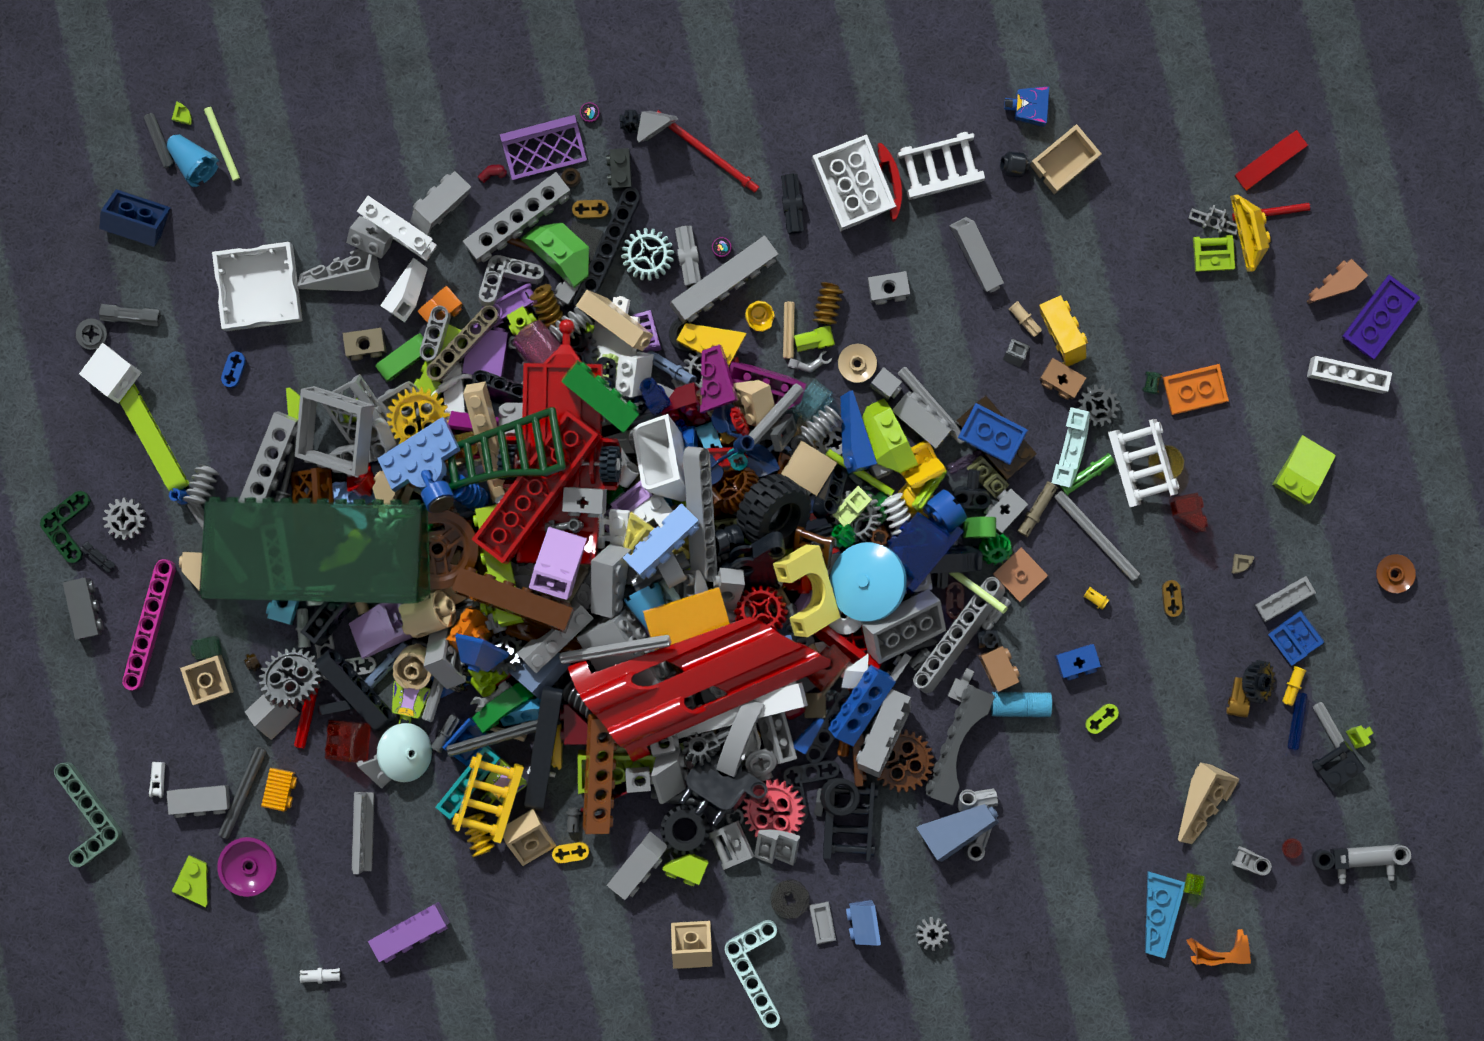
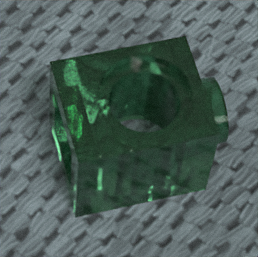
M219 636L193 640V645L190 646L191 654L196 660L222 655Z

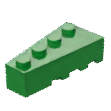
M577 360L563 376L561 382L624 433L639 415L638 407L630 400L626 402L622 398L623 394L616 388L611 389L606 384L607 381L600 375L596 376L591 372L592 369L587 364Z

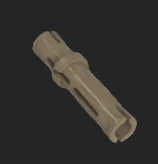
M1047 481L1033 507L1026 513V518L1018 529L1020 534L1029 537L1036 523H1039L1041 514L1058 489L1056 485Z

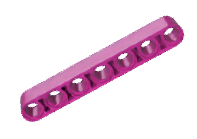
M159 560L154 567L123 676V686L128 690H138L144 684L176 571L175 564L170 560ZM165 563L170 567L169 572L166 574L161 570L162 565ZM162 582L164 590L159 593L156 590V585ZM153 601H157L159 604V608L155 612L151 609ZM149 619L153 622L151 630H147L145 627V623ZM143 638L148 641L146 649H142L140 646V641ZM137 657H140L143 661L140 668L135 666V659ZM132 676L137 678L135 687L129 683V679Z

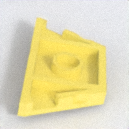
M632 511L629 514L623 547L631 549L630 556L634 553L635 546L640 541H644L643 538L648 536L654 529L652 525ZM682 546L678 550L674 549L672 551L674 555L683 551L687 560L690 559L689 551Z

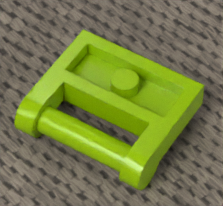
M1226 235V237L1200 239V237H1193L1195 272L1235 269L1233 235ZM1226 245L1227 250L1201 251V246Z

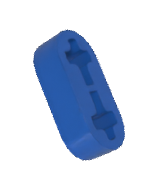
M235 351L230 353L227 358L221 381L229 388L236 387L240 382L246 364V358L242 353ZM239 355V359L242 361L237 363L234 369L232 358H236ZM232 371H234L233 377L235 382L232 381L228 384L226 376H230Z

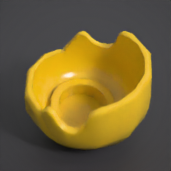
M755 301L748 306L745 319L749 327L760 332L772 327L775 315L771 305L765 301Z

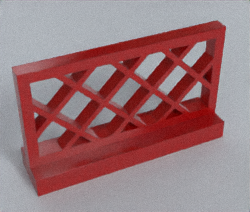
M829 625L813 634L852 664L867 654L868 668L872 665L879 669L882 664L871 658V655L867 652L862 626V635L853 636V633H851L849 637H843L830 628ZM863 639L865 648L859 649L855 645L854 640Z

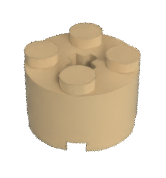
M414 644L404 648L393 664V677L405 689L419 690L425 687L432 677V674L424 667L426 648L421 644Z

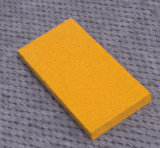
M719 587L642 611L650 638L669 635L671 639L670 645L730 624Z

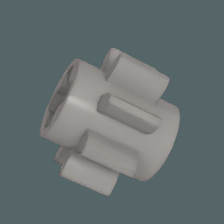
M493 614L487 615L489 620L485 621L488 630H493V633L496 634L507 629V626L500 627L498 622H494Z

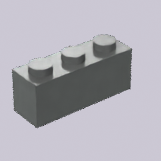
M87 577L63 582L75 640L102 635L101 630H104V625L97 613L100 607L98 600H95L93 592H95L94 582L90 581V578Z

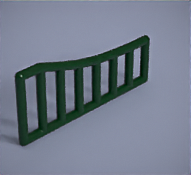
M550 407L458 441L459 448H464L468 472L467 478L459 480L455 454L448 458L451 477L449 486L452 491L491 479L521 476L546 477L560 472L566 468L556 409ZM548 416L557 464L547 467L539 421ZM532 423L540 469H529L522 426ZM515 429L521 469H511L505 432ZM498 436L503 470L493 471L488 441L489 438ZM481 442L486 473L476 475L471 445Z

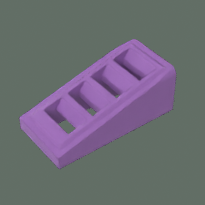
M651 310L632 315L633 317H639L640 320L649 318L648 322L641 323L640 325L643 327L651 326V329L647 330L653 334L650 342L654 343H650L642 352L648 353L650 350H661Z

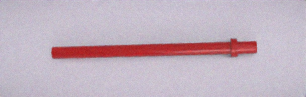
M675 122L668 126L681 138L740 181L744 188L748 187L754 193L759 189V186L751 181V177L743 175Z

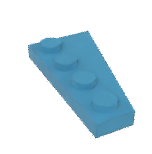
M1147 871L1145 953L1165 958L1186 882Z

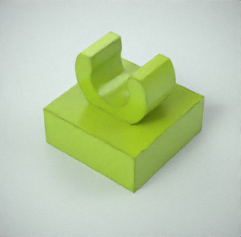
M1361 725L1349 729L1346 733L1356 749L1371 743L1368 737L1373 734L1370 726L1365 729Z

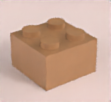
M998 646L978 656L995 692H999L1019 682V671L1016 666L1011 665L1009 660L1012 657L1007 648Z

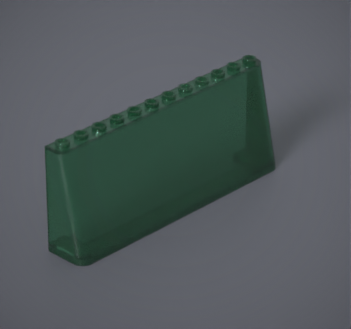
M209 497V501H205L199 598L402 604L419 603L430 599L428 510L425 504L421 503V500H409V503H402L401 499L390 500V503H384V499H373L372 503L365 502V499H353V502H347V499H335V502H329L328 498L317 499V502H311L310 498H299V501H292V498H280V501H274V498H262V501H256V497L244 498L245 501H239L238 497H227V500H221V497Z

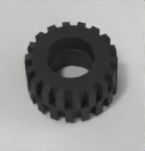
M675 806L666 813L662 820L660 830L662 840L667 845V848L671 849L674 853H680L681 855L693 854L699 851L707 842L710 832L709 821L704 812L701 815H697L695 813L697 808L694 806ZM681 818H689L696 824V835L689 841L679 840L674 834V824Z

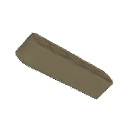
M493 306L482 308L429 364L426 373L431 380L435 382L442 381L499 320V313ZM494 311L495 317L492 320H486V312ZM474 325L481 326L482 329L479 334H472L471 330ZM461 339L468 340V345L464 349L458 347V342ZM448 353H453L455 356L454 361L451 363L445 362V356ZM439 367L441 369L440 376L432 377L431 371Z

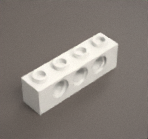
M1314 356L1310 360L1307 377L1383 394L1389 390L1392 372Z

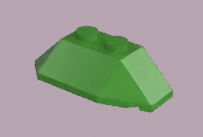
M563 223L535 226L521 238L527 246L573 288L577 287L588 277L589 246Z

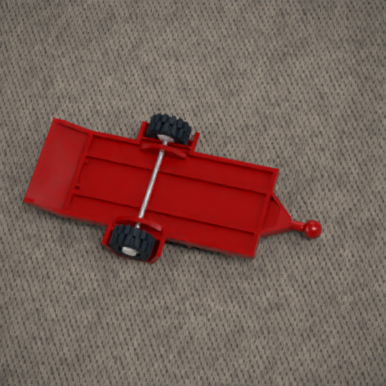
M564 319L559 324V330L563 334L562 345L544 363H524L522 418L554 407L558 422L565 412L569 411L601 434L602 415L561 382L563 376L577 360L582 363L570 345V336L575 329L574 323L569 319ZM587 364L592 369L591 372L603 378L602 364ZM549 416L539 420L543 442L551 432ZM532 423L522 426L528 462L536 453ZM506 436L511 469H521L516 436ZM601 438L566 487L616 490L621 480L622 468L621 447L618 439ZM498 449L499 455H497V471L503 470L500 449ZM517 477L499 479L505 480L503 488H510ZM563 490L518 550L517 563H536L546 536L545 523L551 520H555V524L569 522L571 518L576 517L584 524L582 530L579 533H573L571 530H566L565 532L587 538L580 564L591 565V560L597 555L599 517H588V513H580V516H569L568 512L562 511ZM581 500V504H584V506L588 505L589 501Z

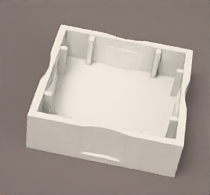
M290 242L262 245L252 249L238 248L212 252L215 279L219 289L218 304L221 327L224 331L302 321L294 249Z

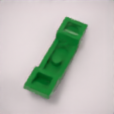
M519 682L490 701L472 719L484 734L498 725L499 720L528 700L537 697Z

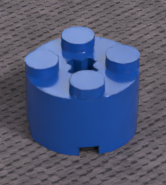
M944 489L928 500L922 510L928 515L929 519L927 521L933 529L938 528L943 536H947L967 519V516L960 504L956 505L953 501L955 499L954 496Z

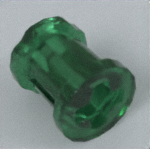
M1146 371L1145 375L1147 377L1142 391L1159 394V381L1163 375Z

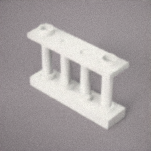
M963 132L957 134V138L912 149V146L900 149L901 152H898L897 157L898 159L905 158L912 184L910 186L911 189L907 191L908 199L912 200L984 181V172H978V169H975L968 141L974 139V134ZM961 143L968 172H966L967 175L959 177V174L956 173L950 146ZM941 148L949 173L948 180L944 181L937 177L931 151ZM924 154L930 177L929 185L922 186V184H919L912 158L913 155Z
M370 196L366 197L357 210L363 218L370 220L391 234L395 241L425 261L430 258L437 247V244L432 242V238Z
M1157 419L1149 420L1150 427L1127 434L1121 433L1120 430L1108 432L1129 507L1141 505L1140 500L1144 497L1168 490L1170 496L1178 494L1179 483L1173 477L1161 436L1163 428L1161 423L1157 422ZM1153 434L1155 446L1131 453L1126 452L1124 444L1127 441ZM1155 453L1159 454L1161 464L1139 471L1131 470L1130 463L1132 460ZM1164 471L1167 483L1143 490L1137 489L1135 484L1137 479Z

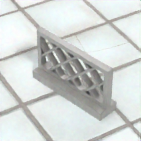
M360 374L350 382L332 391L343 395L344 390L350 387L354 393V399L358 398L360 401L374 405L373 421L377 418H383L386 421L390 420L386 417V413L377 402V398ZM321 403L348 443H355V438H352L349 433L350 429L356 430V426L351 423L352 418L357 417V414ZM339 413L350 416L349 424L340 421ZM400 438L395 439L396 446L399 445Z
M354 792L353 874L372 871L375 792Z

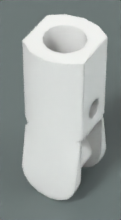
M152 762L149 797L154 795L163 798L164 762ZM154 782H160V788H154Z

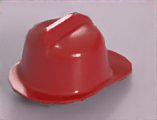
M368 462V472L366 474L359 475V477L347 476L348 492L352 491L358 496L365 494L372 496L375 475L371 471L370 462Z

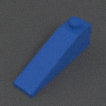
M851 390L840 397L841 419L844 422H841L842 456L848 474L869 469L877 464L854 392Z

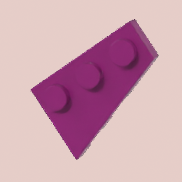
M719 344L703 350L701 375H703L701 387L702 405H700V413H706L738 401L722 345Z

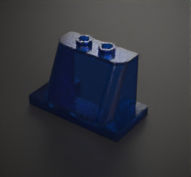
M917 512L910 522L906 520L899 529L902 532L897 537L893 535L887 542L888 548L899 557L904 566L906 579L910 582L906 587V592L909 595L917 589L963 533L961 528L957 526L949 534Z

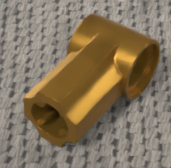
M1234 677L1232 694L1228 700L1229 707H1227L1226 713L1247 718L1250 701L1243 692L1242 678Z

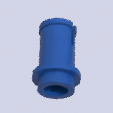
M173 488V491L170 490L169 498L171 500L177 501L182 505L187 504L183 500L184 496H189L186 493V489L179 490Z

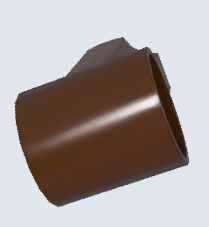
M884 525L872 532L871 541L873 543L886 546L893 542Z

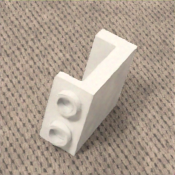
M102 343L79 374L107 397L119 403L142 372L124 360L113 349Z
M636 351V355L633 357L619 356L615 388L623 396L635 397L649 393L654 354Z

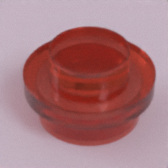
M1287 839L1282 845V851L1285 856L1296 858L1302 852V845L1296 839Z

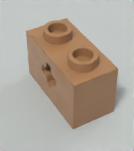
M1052 358L1039 380L1042 381L1041 385L1049 390H1052V388L1059 391V396L1068 400L1069 398H1075L1086 377ZM1061 376H1064V381L1066 383L1060 385L1059 379H1057V377L1060 378Z

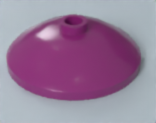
M252 837L236 839L229 843L221 852L217 867L218 875L222 884L230 892L244 897L258 895L265 891L274 881L277 872L275 854L265 842ZM248 862H251L253 864L252 869H248L246 867V864Z

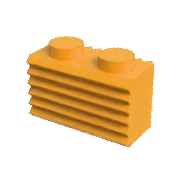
M277 768L269 769L261 807L283 812L287 811V808H291L293 797L290 794L297 784V777H294L295 772Z

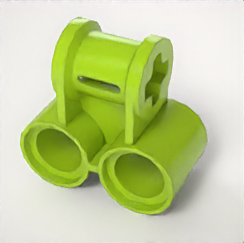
M497 669L494 672L491 670L488 672L479 670V673L468 670L472 676L470 683L482 697L491 695L496 689V684L508 676L505 671H502L503 674L499 675Z

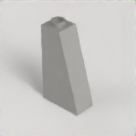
M965 217L949 225L982 289L986 292L998 290L1000 288L999 285L1004 282L974 220Z

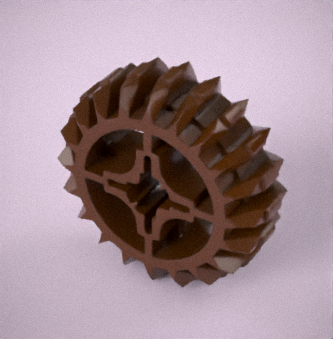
M732 466L729 470L724 469L722 478L713 485L724 499L721 512L732 515L734 512L739 511V504L745 498V493L750 491V487L753 484L758 483L759 477L753 469L745 467L743 470H735Z

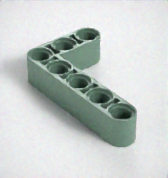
M64 762L55 767L54 775L97 832L69 855L70 864L74 867H81L91 862L119 841L122 836V830L72 763ZM63 766L69 769V774L66 777L61 773ZM74 782H78L80 784L81 788L79 792L74 791ZM87 797L92 800V806L90 808L86 807L84 804V801ZM98 813H101L104 817L102 824L96 820ZM109 829L115 831L114 839L108 837L107 832ZM93 841L99 843L100 848L98 851L92 848ZM78 852L84 856L82 863L76 859Z

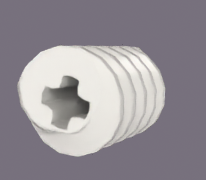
M903 493L889 496L880 504L881 507L887 506V509L883 511L884 514L890 513L886 521H893L889 525V528L896 529L891 533L892 535L905 536L916 530L915 527H911L914 524L913 520H908L911 514L906 513L908 507L904 505L905 499L901 498Z

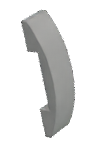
M752 700L741 705L723 746L717 770L735 777L742 761L741 757L754 725L758 722L764 704Z

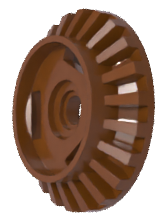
M449 509L441 513H431L428 510H423L412 516L399 533L396 547L399 565L410 580L422 587L429 589L453 587L460 567L464 569L466 567L474 568L476 564L478 544L472 540L475 531L466 519ZM434 523H442L445 526V529L425 532L424 527ZM435 543L443 546V551L440 554H435L432 551V546ZM458 545L463 547V551L458 563L455 565L450 562ZM418 551L429 564L428 568L425 569L413 556L415 552Z

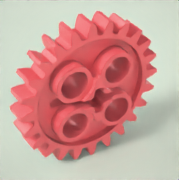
M771 779L766 781L768 804L756 803L747 797L744 799L748 805L742 807V809L747 810L743 815L749 819L745 824L752 825L749 831L756 830L755 837L758 836L759 830H780L795 834L794 831L798 832L801 829L798 825L804 823L800 817L806 815V813L801 812L805 805L799 804L803 797L797 798L796 795L799 791L792 792L793 785L787 788L786 781L782 782L781 785H779L778 779L774 780L773 784ZM757 789L754 794L761 796L764 794V790ZM781 798L785 799L788 802L787 807H784L781 804ZM760 815H764L767 818V823L761 822ZM779 818L785 819L786 826H782L779 823Z

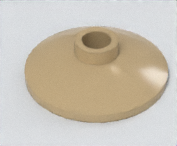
M863 344L847 346L841 352L838 359V368L842 376L855 383L864 382L871 378L877 367V359L874 352ZM854 361H860L861 366L855 367L853 365Z

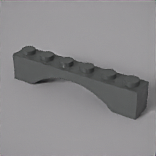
M970 685L964 689L961 704L954 714V722L948 729L947 740L940 749V758L933 767V776L926 785L925 794L931 798L953 805L959 790L956 762L960 745L970 728L989 713L995 695Z

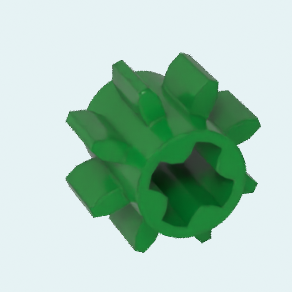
M840 524L833 529L832 536L837 539L836 546L838 548H841V546L845 548L850 547L855 541L854 535L856 533L849 524H846L845 527Z

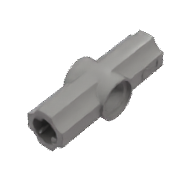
M681 226L675 228L679 248L677 249L680 266H682L685 286H693L701 280L697 246L694 243L692 226Z

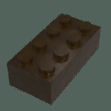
M986 395L977 402V404L1004 417ZM974 406L955 421L961 430ZM1024 439L1010 465L979 450L1005 480L1009 479L1037 454Z

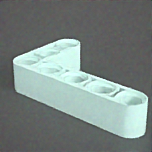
M765 920L728 940L725 944V953L763 1024L768 1028H774L779 1024L780 1015L747 952L775 937L777 927L771 920ZM767 924L774 928L773 933L769 935L764 934L762 931L763 927ZM748 934H753L756 936V942L748 944L745 941V937ZM735 943L739 946V951L731 953L728 950V946ZM740 961H746L749 967L741 971L738 969L737 964ZM750 978L758 981V985L755 988L748 987L747 981ZM765 996L767 998L766 1004H757V997ZM769 1013H773L777 1017L772 1023L767 1022L765 1019Z

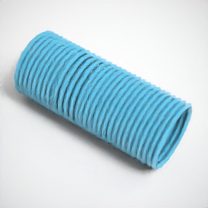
M992 692L995 695L991 705L992 716L1051 717V693Z

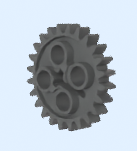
M293 648L291 653H289L288 649H285V654L283 655L278 651V657L271 656L273 661H266L265 663L268 667L261 668L264 673L259 675L261 682H259L262 688L261 692L267 701L270 700L272 705L277 703L279 708L283 704L287 709L290 707V704H293L296 708L297 702L304 705V699L306 698L310 701L309 695H316L317 693L314 689L321 688L318 682L323 681L322 673L315 664L316 657L312 656L309 651L305 653L302 648L299 652Z

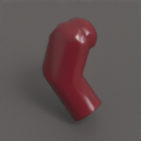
M500 164L489 165L477 177L485 183L491 176L504 178L507 171Z

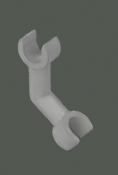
M823 351L819 358L811 364H805L790 358L788 367L811 373L821 365L828 364L832 358L824 361L822 355L827 351Z
M504 681L491 695L485 698H473L470 705L478 704L479 706L475 712H479L490 701L512 686L509 682L506 683Z

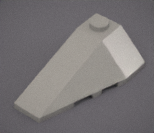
M361 249L353 250L348 258L340 260L337 257L327 267L319 265L301 273L297 287L298 289L340 291L374 289L378 287L380 279L377 257Z

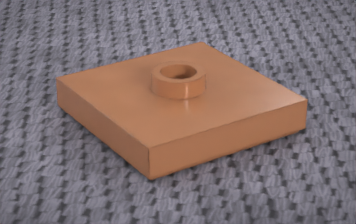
M1022 547L993 573L1019 602L1048 576Z

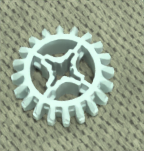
M644 228L643 235L637 230L638 237L635 238L633 234H630V238L633 241L625 240V244L629 247H622V251L627 252V254L621 255L622 259H628L623 262V265H631L627 271L630 273L635 270L633 273L635 278L640 273L641 280H644L645 275H648V280L651 281L652 274L655 275L656 279H659V271L662 275H665L666 272L663 268H671L666 262H673V258L668 257V255H673L674 251L667 250L672 247V243L665 244L668 240L667 236L660 239L662 236L661 231L655 236V229H652L651 234H648L647 228ZM645 240H654L661 246L649 247ZM639 242L642 249L640 253L632 258V250ZM644 246L649 253L653 252V255L651 254L652 263H650L646 256H642V254H645ZM664 251L663 260L656 267L654 258ZM644 261L648 263L650 269L639 268L635 263Z

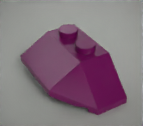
M731 362L729 371L733 383L759 380L769 384L775 405L794 384H799L803 390L806 387V383L787 375L743 363ZM803 393L789 408L801 403Z

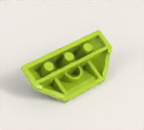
M883 398L867 406L862 419L877 465L898 473H903L917 466L918 463L909 442L886 400Z

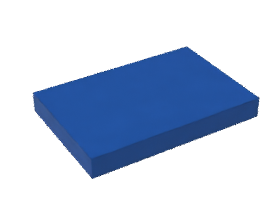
M975 403L958 439L1010 465L1028 430Z

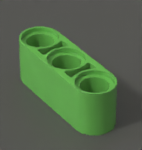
M421 333L411 338L376 364L375 367L386 382L394 379L393 376H398L409 368V365H413L422 358L420 356V347L423 341ZM431 348L426 350V355L430 352Z
M971 517L963 522V538L996 537V517Z

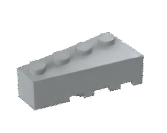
M893 689L890 690L880 706L878 716L875 717L872 723L870 734L868 733L865 738L863 751L860 750L857 755L856 762H858L859 770L880 778L910 714L911 697Z

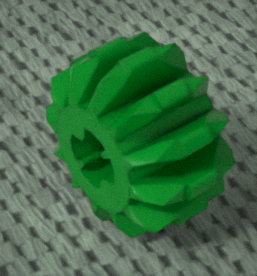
M996 533V537L982 538V543L979 544V549L983 556L982 559L987 564L993 563L996 565L998 562L1003 564V560H1009V556L1012 554L1011 541L1004 533L1000 535Z

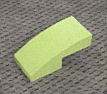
M857 486L838 508L837 512L832 515L844 527L846 524L851 525L870 504L872 499Z

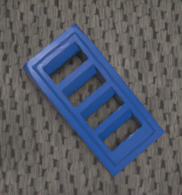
M694 425L680 428L685 449L688 446L698 447L699 441Z
M821 718L815 719L793 742L794 749L806 754L822 727L821 725L824 720Z

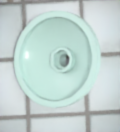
M401 723L392 726L382 735L377 747V760L381 770L387 777L398 782H410L419 778L427 770L432 758L431 742L428 735L423 729L414 724ZM410 750L412 751V756H411V757H409V751H410Z

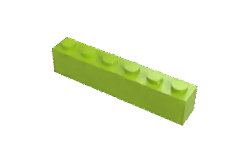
M497 505L475 509L476 515L473 516L475 527L480 529ZM483 549L484 553L480 555L482 564L487 566L488 572L486 573L495 576L496 580L502 583L504 580L510 581L516 587L511 561L509 564H503ZM495 608V611H492L494 622H498L500 627L524 622L523 618Z

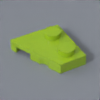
M189 855L172 892L207 907V863Z

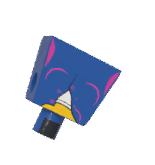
M1049 87L1017 90L1016 99L1005 98L1004 110H1015L1014 120L1045 127L1047 124Z

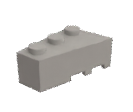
M455 171L451 175L446 174L441 179V184L438 187L433 186L427 192V197L423 200L420 198L413 205L414 210L410 222L427 236L431 234V228L437 223L440 225L443 222L442 218L450 211H453L470 193L471 186Z
M609 544L591 560V613L613 618L622 610L629 567L623 557L627 553L630 555L631 549Z
M455 621L452 627L429 634L424 667L446 689L466 682V676H462V666L465 664L461 662L459 652L446 640L457 621Z
M649 832L607 886L624 900L629 895L633 897L639 890L637 885L640 881L645 883L651 875L649 870L652 867L656 869L662 862L660 857L667 849V845L653 833Z

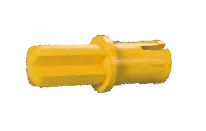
M1294 666L1290 681L1286 683L1288 686L1282 700L1284 704L1293 706L1299 689H1302L1300 686L1306 670Z

